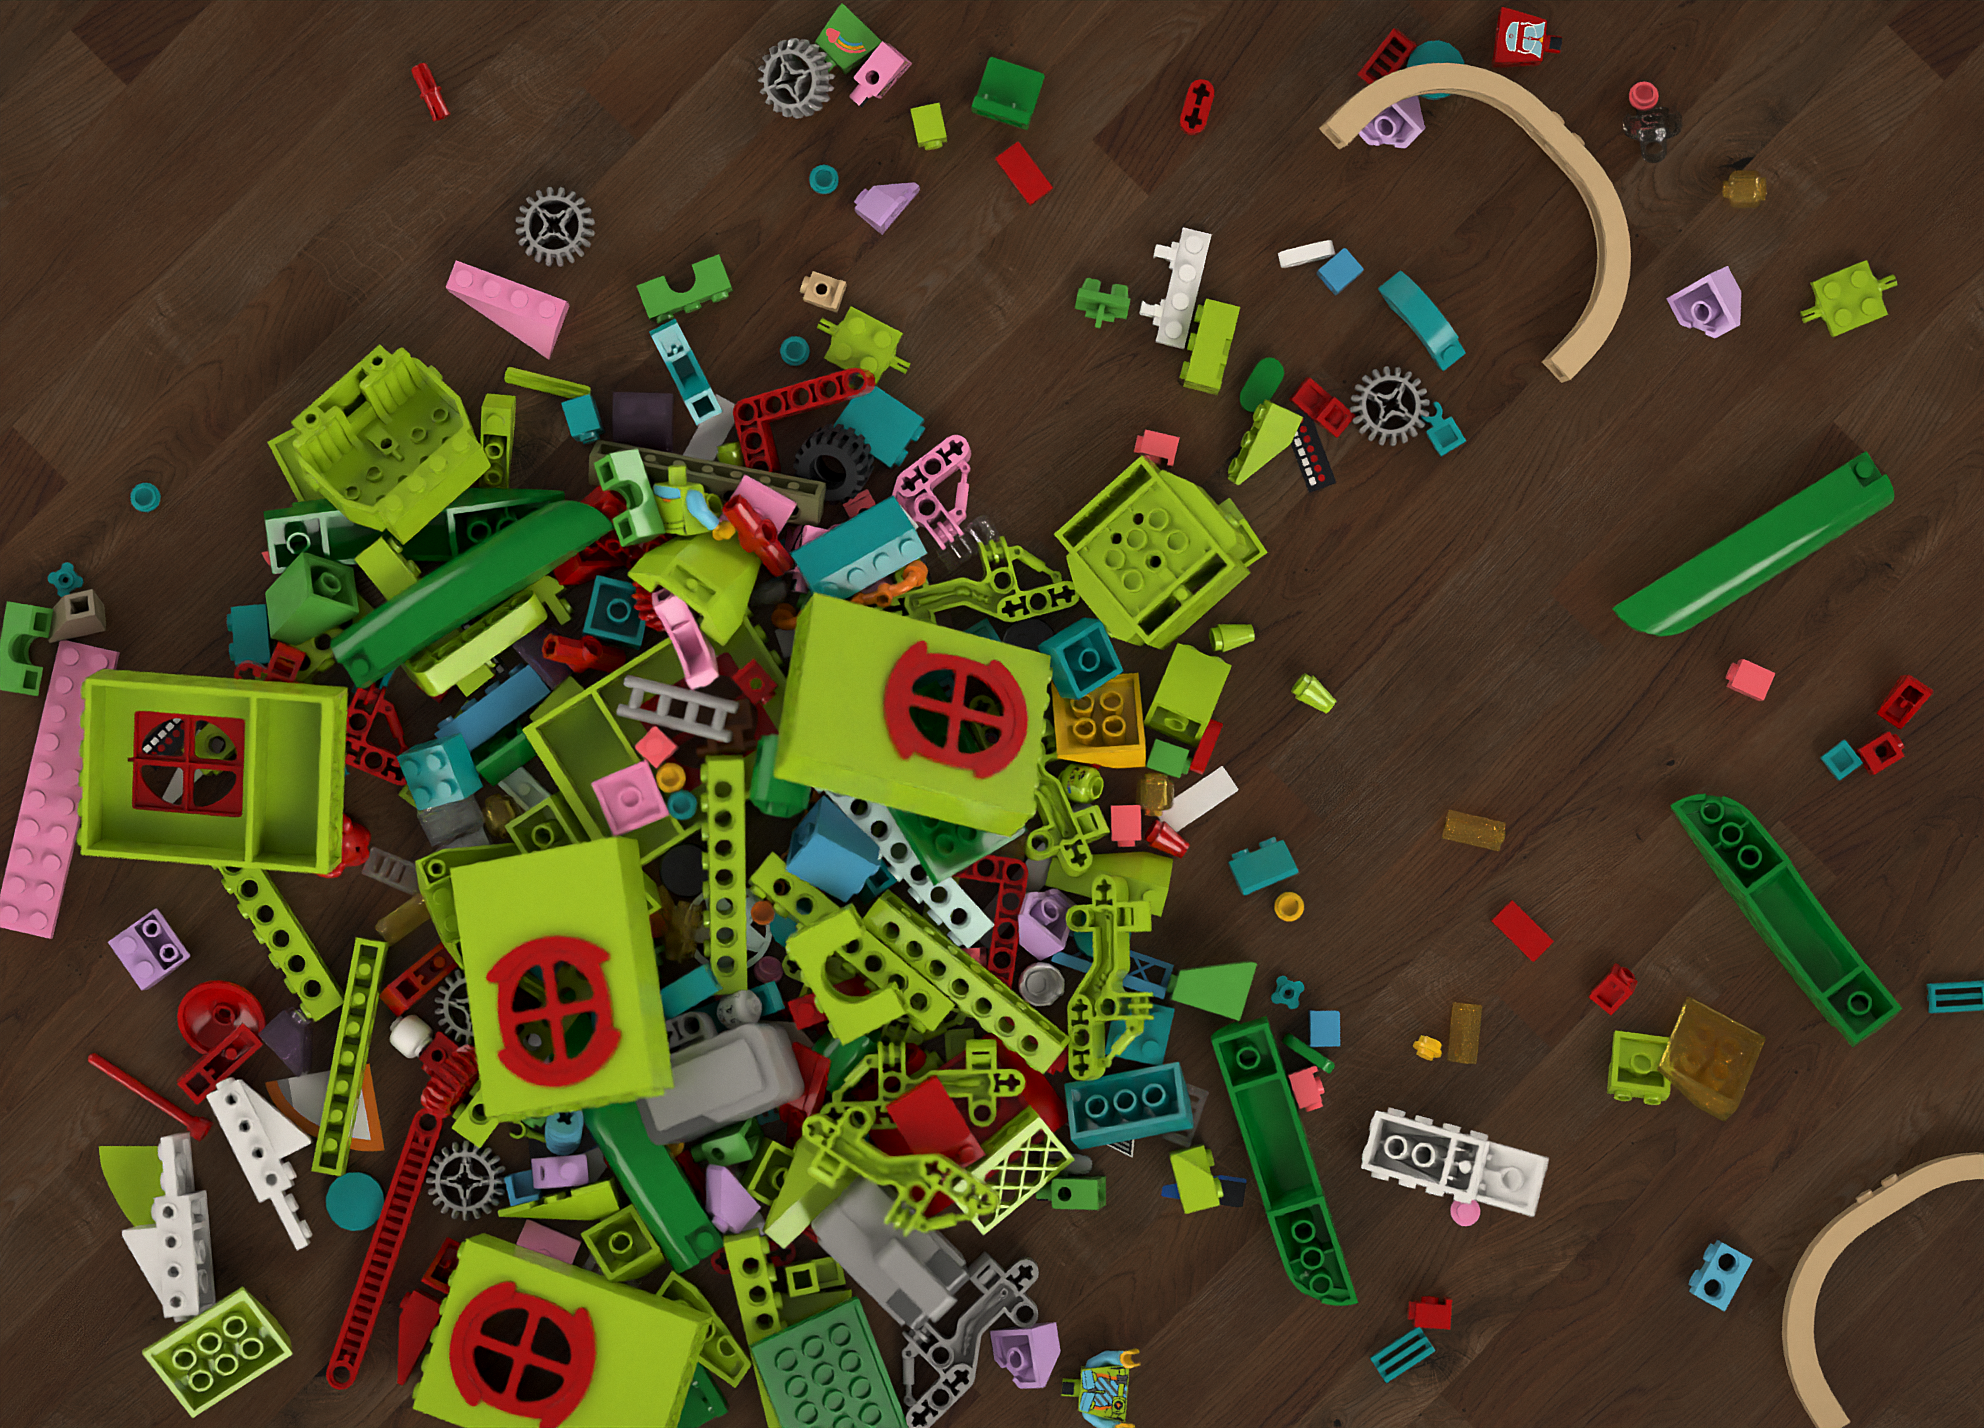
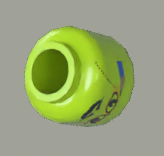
M1072 763L1058 777L1069 801L1090 804L1095 799H1098L1103 791V779L1099 771L1094 767Z

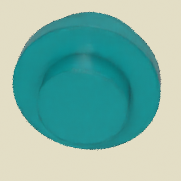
M819 165L811 171L809 182L815 192L829 194L838 186L839 177L833 167Z
M793 336L787 338L782 343L780 354L787 364L799 366L807 361L810 349L803 338Z
M140 483L131 492V503L141 512L155 510L161 500L159 490L150 483Z
M679 790L672 793L668 798L667 809L672 817L686 820L696 812L697 801L689 791Z

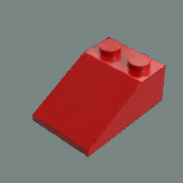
M937 1075L932 1076L885 1105L914 1155L941 1154L962 1168L985 1156L984 1151ZM938 1161L928 1164L931 1167V1174L939 1172L947 1177L952 1172V1169L946 1173L939 1170L937 1167Z

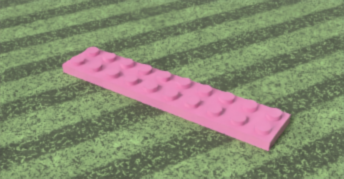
M67 640L59 642L0 893L1 928L49 939L53 938L81 817L78 815V803L82 799L83 787H79V773L83 769V758H80L79 748L81 741L84 740V729L80 726V717L82 711H85V699L81 698V686L85 678L101 669L116 670L120 652Z

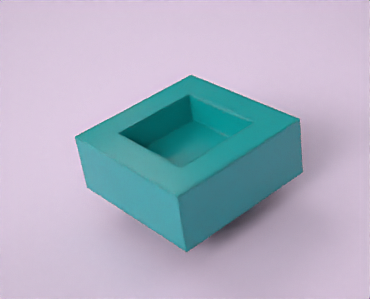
M1842 740L1820 757L1837 781L1843 779L1863 763L1846 740Z

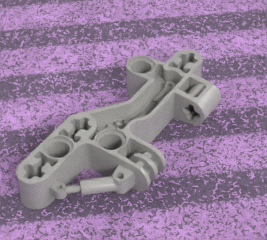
M984 1251L968 1267L971 1275L970 1280L983 1293L959 1316L957 1328L953 1335L944 1336L929 1321L917 1332L912 1329L909 1332L906 1330L902 1332V1335L908 1341V1344L902 1350L903 1384L906 1385L904 1403L909 1406L906 1415V1422L909 1428H930L972 1386L976 1374L981 1336L1003 1313L1019 1327L1027 1328L1036 1323L1038 1319L1037 1305L1025 1293L1038 1278L1039 1270L1035 1260L1026 1256L1020 1257L1005 1271L994 1258ZM989 1265V1267L980 1276H978ZM1020 1265L1024 1267L1031 1265L1032 1276L1024 1275L1018 1281V1284L1022 1285L1018 1289L1015 1282L1008 1278V1276L1012 1274L1015 1279L1020 1274ZM1024 1305L1031 1307L1034 1312L1032 1318L1026 1321L1019 1319L1016 1314L1018 1308ZM933 1334L938 1340L934 1341L926 1351L921 1344L923 1342L928 1344L931 1341L929 1336ZM945 1347L949 1351V1358L942 1362L937 1361L932 1354L934 1349ZM920 1353L940 1374V1377L916 1400L912 1395V1384H915L914 1357ZM958 1369L962 1372L966 1369L968 1371V1380L965 1382L963 1379H960L955 1384V1389L958 1390L955 1393L950 1384L956 1379V1370ZM935 1390H946L949 1394V1399L941 1404L935 1402L932 1398ZM927 1400L930 1407L937 1412L933 1413L932 1409H930L925 1414L926 1422L923 1423L919 1420L915 1423L913 1421L915 1416L913 1412L921 1413L926 1409L927 1404L923 1401Z

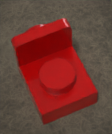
M1615 963L1607 976L1590 992L1589 998L1611 1016L1634 993L1638 981L1628 968L1621 967Z

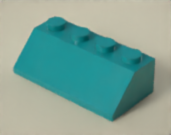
M891 496L790 552L812 596L814 593H819L845 600L922 557L927 552L914 526L894 496Z
M1179 1062L1102 1076L1097 1080L1076 1081L1064 1084L1071 1140L1080 1150L1194 1128L1190 1097Z

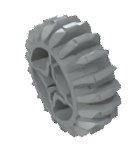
M791 38L788 41L782 40L778 43V46L769 48L770 54L762 57L766 65L758 68L764 73V76L757 80L760 83H764L765 87L761 89L760 93L768 94L765 103L768 105L774 104L773 111L782 112L784 117H792L793 115L795 119L802 118L804 115L806 117L812 116L814 110H821L823 108L822 102L830 100L826 92L834 89L829 84V80L834 79L835 76L828 73V69L833 64L824 62L827 53H818L819 45H810V41L807 39L799 41L797 38ZM797 56L801 57L808 64L809 68H805L801 60L797 59ZM798 74H803L802 76L797 77V81L789 83L790 81L794 80L795 76H797ZM783 89L789 90L791 96L795 97V100L791 99Z
M548 187L547 197H544L542 192L538 190L536 191V195L539 198L538 201L534 202L531 197H528L526 200L531 207L529 209L524 206L519 208L526 217H516V222L524 225V227L517 228L515 231L517 235H526L519 240L520 246L530 244L525 251L528 256L537 251L534 259L536 262L539 263L546 256V265L551 266L553 258H556V262L560 267L564 264L563 257L567 256L568 261L573 263L575 262L571 255L573 252L576 251L580 257L584 255V252L579 248L581 244L588 248L591 246V243L584 239V237L595 235L593 230L586 228L587 226L594 225L595 220L593 218H585L592 213L590 207L580 209L585 204L583 198L573 202L576 197L574 191L569 192L565 198V189L563 187L558 189L557 196H554L552 187ZM552 204H561L569 207L558 214H550L544 209V207ZM577 214L579 228L576 237L573 239L567 233V226L572 221L571 218ZM538 215L543 220L544 225L543 229L538 233L539 236L534 240L532 224L535 216ZM545 217H548L551 221L555 220L556 223L558 220L561 221L559 226L565 236L563 237L554 230L553 233H550V223ZM553 239H559L567 245L556 250L542 247L545 242L548 244Z
M1388 366L1384 367L1383 376H1380L1379 371L1374 369L1372 371L1373 381L1367 375L1363 376L1362 381L1366 388L1357 384L1355 390L1361 393V396L1352 395L1350 399L1353 402L1359 403V406L1350 408V412L1360 413V416L1353 419V423L1358 424L1362 421L1364 423L1359 433L1363 434L1369 429L1371 434L1368 436V440L1372 441L1377 434L1380 436L1379 445H1384L1386 437H1389L1390 445L1395 446L1397 443L1396 436H1399L1402 443H1406L1408 441L1406 432L1412 437L1417 436L1418 433L1413 426L1423 428L1425 423L1418 418L1420 416H1429V412L1421 410V407L1428 406L1430 401L1427 399L1420 400V396L1426 394L1427 390L1425 388L1419 391L1415 389L1421 380L1418 378L1411 384L1408 381L1412 375L1410 371L1404 375V378L1399 377L1401 373L1400 367L1395 368L1394 375H1390ZM1383 383L1397 384L1395 390L1389 395H1383L1379 392L1377 394L1372 391L1374 387ZM1404 390L1412 398L1413 414L1409 413L1408 409L1401 403V396ZM1397 394L1394 400L1396 402L1394 406L1397 407V411H1390L1383 419L1382 416L1385 413L1384 408L1386 406H1382V401L1387 403ZM1367 398L1379 410L1375 423L1372 422L1367 413ZM1392 417L1408 422L1404 427L1395 430L1382 428L1386 421Z
M456 970L455 976L457 981L448 976L445 978V981L450 985V988L448 989L445 986L438 988L441 993L446 995L445 998H435L436 1003H443V1008L436 1009L435 1014H445L446 1018L439 1020L438 1024L440 1026L446 1023L450 1024V1027L445 1031L446 1035H450L456 1030L457 1034L454 1040L459 1042L463 1035H465V1043L471 1045L474 1037L471 1011L468 1009V1005L461 1004L468 1003L469 998H453L456 990L466 983V977H464L463 973L460 970ZM452 1007L459 1008L465 1012L467 1028L463 1027L455 1019Z
M469 1140L464 1141L463 1150H461L458 1142L452 1143L453 1153L447 1147L441 1149L445 1159L438 1155L434 1156L433 1160L439 1167L429 1166L428 1171L436 1174V1176L426 1179V1183H435L436 1185L435 1188L428 1190V1194L438 1193L439 1195L433 1201V1204L436 1206L443 1201L445 1206L441 1212L445 1214L452 1208L453 1219H456L460 1211H463L464 1221L469 1220L470 1211L473 1212L475 1219L481 1218L480 1208L486 1214H489L492 1210L488 1202L495 1206L500 1203L494 1194L504 1195L505 1193L503 1188L497 1187V1184L505 1183V1177L497 1176V1173L505 1171V1167L495 1168L494 1163L498 1162L500 1157L497 1155L490 1160L487 1157L492 1151L490 1147L486 1148L483 1153L480 1152L481 1148L476 1145L471 1150ZM462 1156L459 1173L444 1176L448 1164L453 1159ZM471 1157L479 1160L486 1167L489 1176L480 1175L475 1172ZM464 1172L468 1173V1178L481 1181L469 1184L470 1188L467 1189L465 1188V1183L453 1180L465 1176ZM444 1185L456 1187L460 1192L462 1203L452 1199L446 1192ZM490 1185L486 1196L480 1202L471 1204L473 1189L476 1186Z

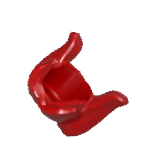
M343 813L341 863L329 874H313L324 878H335L340 876L346 867L359 866L365 863L370 854L368 849L371 841L370 831L361 824L352 822L350 817Z

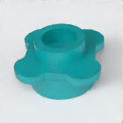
M68 562L63 563L61 569L57 572H51L48 575L49 583L55 585L60 597L69 595L70 592L83 585V578L78 576L74 571V566ZM65 577L68 578V582H67V583H64V582H63V579H64Z
M1286 976L1278 977L1276 980L1277 987L1271 995V1000L1275 1004H1286L1290 1009L1297 1008L1299 1006V995L1304 991L1303 983L1301 981H1290ZM1290 990V995H1286L1285 991Z

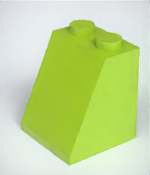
M1177 643L1143 721L1144 726L1196 748L1210 721L1232 665L1225 663L1219 657L1201 653L1191 645Z

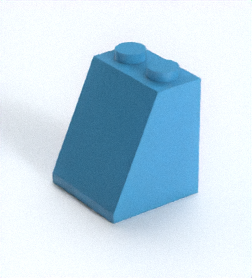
M823 795L792 831L785 870L846 903L853 894L857 895L862 890L868 876H874L881 864V861L878 860L880 846L829 798Z

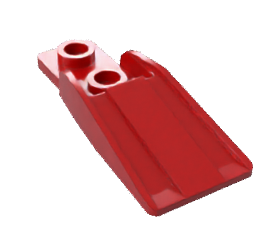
M794 1042L791 1047L804 1081V1092L798 1099L779 1106L780 1120L788 1122L785 1145L792 1151L796 1142L803 1135L802 1126L804 1121L812 1115L820 1114L830 1068L829 1058L799 1042Z

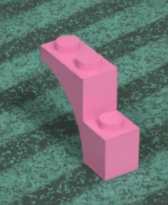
M666 588L653 593V607L672 640L690 688L693 690L699 686L703 687L710 684L718 677L715 652L704 632L699 629L700 626L697 622L695 609Z

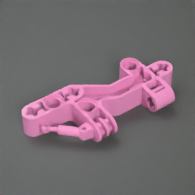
M952 435L946 438L904 470L897 477L892 496L896 498L899 505L903 507L919 527H924L942 550L946 548L944 544L947 541L951 543L954 541L953 537L956 534L959 536L964 535L958 525L967 516L966 508L969 491L967 475L971 471L970 465L967 462L971 457V449L967 440L960 435ZM955 445L962 450V454L959 456L953 453L951 449ZM944 453L945 457L948 458L949 465H946L943 457L940 456ZM932 462L941 464L940 471L935 475H930L926 472L927 466ZM960 468L962 476L961 482L957 485L955 508L947 512L932 491L938 484ZM919 471H921L924 479L927 481L924 484L917 474ZM907 481H910L912 484L914 483L916 488L914 491L911 492L910 489H906L905 483ZM928 502L935 504V511L931 515L925 516L920 513L923 504ZM942 515L947 519L943 523L941 521L937 522ZM936 523L938 527L933 530L929 525ZM835 524L831 526L828 530H832L840 524ZM886 576L864 588L861 592L867 594L876 591L880 584L887 583L893 585V583Z

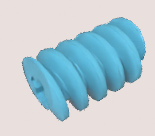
M581 1110L566 1113L557 1112L554 1115L546 1116L544 1138L547 1148L552 1153L566 1156L578 1149L582 1138L584 1118Z

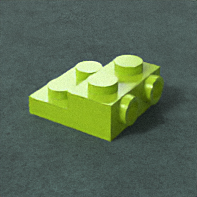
M1615 1030L1613 1033L1607 1094H1614V1099L1619 1101H1630L1632 1097L1643 1098V1102L1648 1105H1659L1661 1101H1666L1670 1095L1674 1038Z

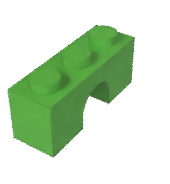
M718 254L692 264L696 279L694 286L687 292L678 293L671 290L664 275L637 285L650 321L657 320V323L661 324L674 318L673 314L684 310L685 313H690L700 309V303L710 299L712 303H716L728 298V293L733 291L720 255Z
M638 449L610 453L594 463L602 490L618 491L624 497L627 504V510L612 519L621 547L650 542L666 532Z
M7 601L0 639V690L38 696L43 667L35 666L30 662L28 651L34 639L49 637L53 609Z

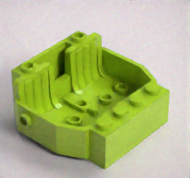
M381 345L377 346L292 421L299 436L294 440L293 446L297 452L299 464L305 473L303 479L314 491L318 490L349 521L382 532L387 529L403 545L491 468V465L482 445L477 442L461 398L441 380L443 377L432 365L427 367L419 359L412 358L410 353L403 347L391 355ZM387 444H392V445H391L389 448H387V449H384V448H383V447H384L385 445H387Z
M1140 456L1054 534L1069 552L1066 559L1075 591L1101 620L1107 634L1111 638L1115 637L1140 647L1146 643L1161 650L1166 649L1251 573L1240 560L1250 549L1245 544L1244 535L1238 530V527L1241 525L1230 512L1225 514L1203 488L1165 470L1161 471L1152 460L1144 456ZM1142 514L1144 521L1141 524H1136V516ZM1116 534H1121L1122 536L1119 544L1113 542ZM1155 557L1161 559V564L1158 567H1153L1152 565ZM1198 586H1202L1203 588L1195 595L1192 593Z

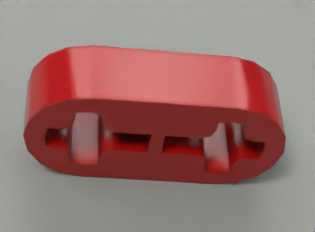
M1205 79L1195 80L1191 83L1180 117V127L1188 135H1198L1206 126L1214 97V88ZM1200 86L1206 87L1205 92L1209 94V97H1203L1200 106L1195 104L1197 94L1193 93V90H1199ZM1193 109L1199 111L1197 120L1201 122V125H1195L1194 129L1189 128V122L1185 121V118H1191Z
M1210 718L1199 741L1189 770L1203 775L1223 723Z

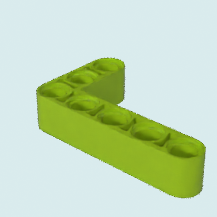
M532 589L523 590L433 653H430L425 648L402 663L401 666L407 676L428 696H437L538 627L546 620L548 614Z

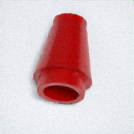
M1157 819L1151 824L1144 837V840L1149 842V846L1177 856L1180 859L1185 855L1190 846L1165 821L1160 822Z

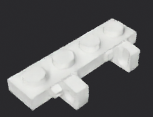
M1183 228L1179 243L1172 241L1171 247L1156 244L1153 258H1164L1170 262L1169 269L1173 270L1166 300L1161 299L1160 305H1149L1144 301L1141 304L1140 315L1154 318L1153 325L1159 326L1156 343L1184 349L1212 234Z

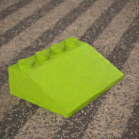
M242 1287L144 1349L142 1354L190 1416L194 1418L291 1356L293 1351L290 1337L275 1317Z

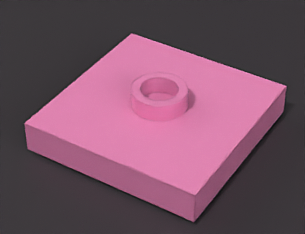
M747 475L743 476L731 498L739 494L744 496L762 520L769 519L774 523L778 535L797 504ZM722 512V514L719 517V522H722L723 520L730 522Z
M647 760L591 782L614 837L670 815Z
M527 1218L516 1245L573 1264L582 1241Z

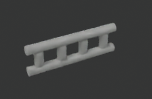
M626 675L624 686L633 689L629 705L619 704L617 715L727 743L730 742L732 732L723 729L727 712L736 714L739 702ZM644 691L660 695L656 712L640 709ZM672 698L688 702L684 719L668 716ZM699 705L715 708L711 726L695 722Z

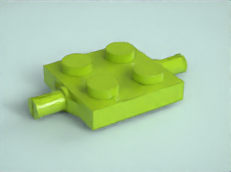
M1864 260L1810 282L1815 294L1816 306L1800 311L1801 317L1812 313V315L1804 317L1802 320L1804 323L1821 317L1826 323L1831 337H1835L1884 317L1888 313L1882 300V291L1897 286V281L1885 284L1896 278L1891 274L1877 281L1871 272L1867 260Z
M850 306L844 320L838 326L823 317L820 320L821 323L830 328L818 324L817 329L832 336L831 345L824 359L845 370L850 368L869 370L875 377L876 386L883 372L890 366L904 374L908 371L899 366L898 363L907 368L910 367L911 363L895 356L897 345L904 333Z

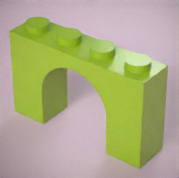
M853 903L790 934L785 946L790 959L797 961L802 970L800 971V976L806 987L811 986L816 995L814 1002L821 1013L825 1012L830 1021L828 1027L832 1036L835 1039L839 1038L842 1045L906 1014L909 1008L895 981L860 997L844 995L830 984L825 971L827 956L833 950L862 936L867 929Z

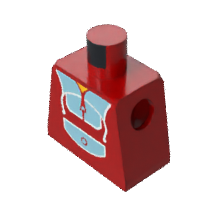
M1501 7L1498 12L1492 67L1538 66L1542 62L1543 52L1560 54L1562 36L1547 35V20Z

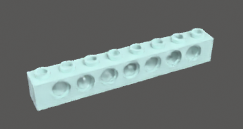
M813 787L819 794L825 791L831 798V801L880 846L879 860L883 856L891 864L888 868L889 872L899 882L903 878L911 886L907 890L918 903H921L923 900L931 908L927 912L928 915L938 925L942 922L945 923L951 930L947 934L948 937L958 947L964 944L969 949L994 926L989 918L951 877L935 886L927 873L919 881L911 878L910 871L912 867L921 863L885 805L866 801V811L861 815H855L851 811V803L857 798ZM877 820L884 821L887 826L886 833L881 837H875L871 833V825ZM897 842L904 843L907 848L905 856L900 859L893 858L890 852L892 845ZM942 886L945 888L946 897L943 901L933 902L931 900L930 893L934 887ZM956 908H962L966 912V918L961 924H954L950 920V914Z

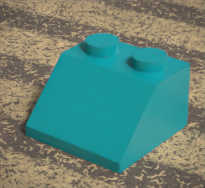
M1275 837L1260 842V849L1250 853L1248 848L1232 854L1233 860L1229 861L1228 865L1241 895H1247L1299 873L1284 840L1277 841Z

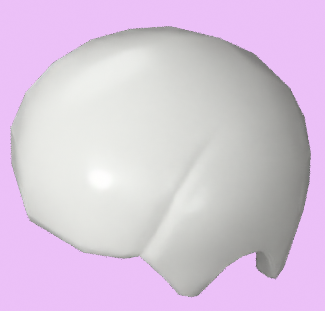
M1037 962L1029 965L1018 979V989L1023 999L1035 1007L1050 1006L1064 993L1065 980L1060 971L1049 963Z

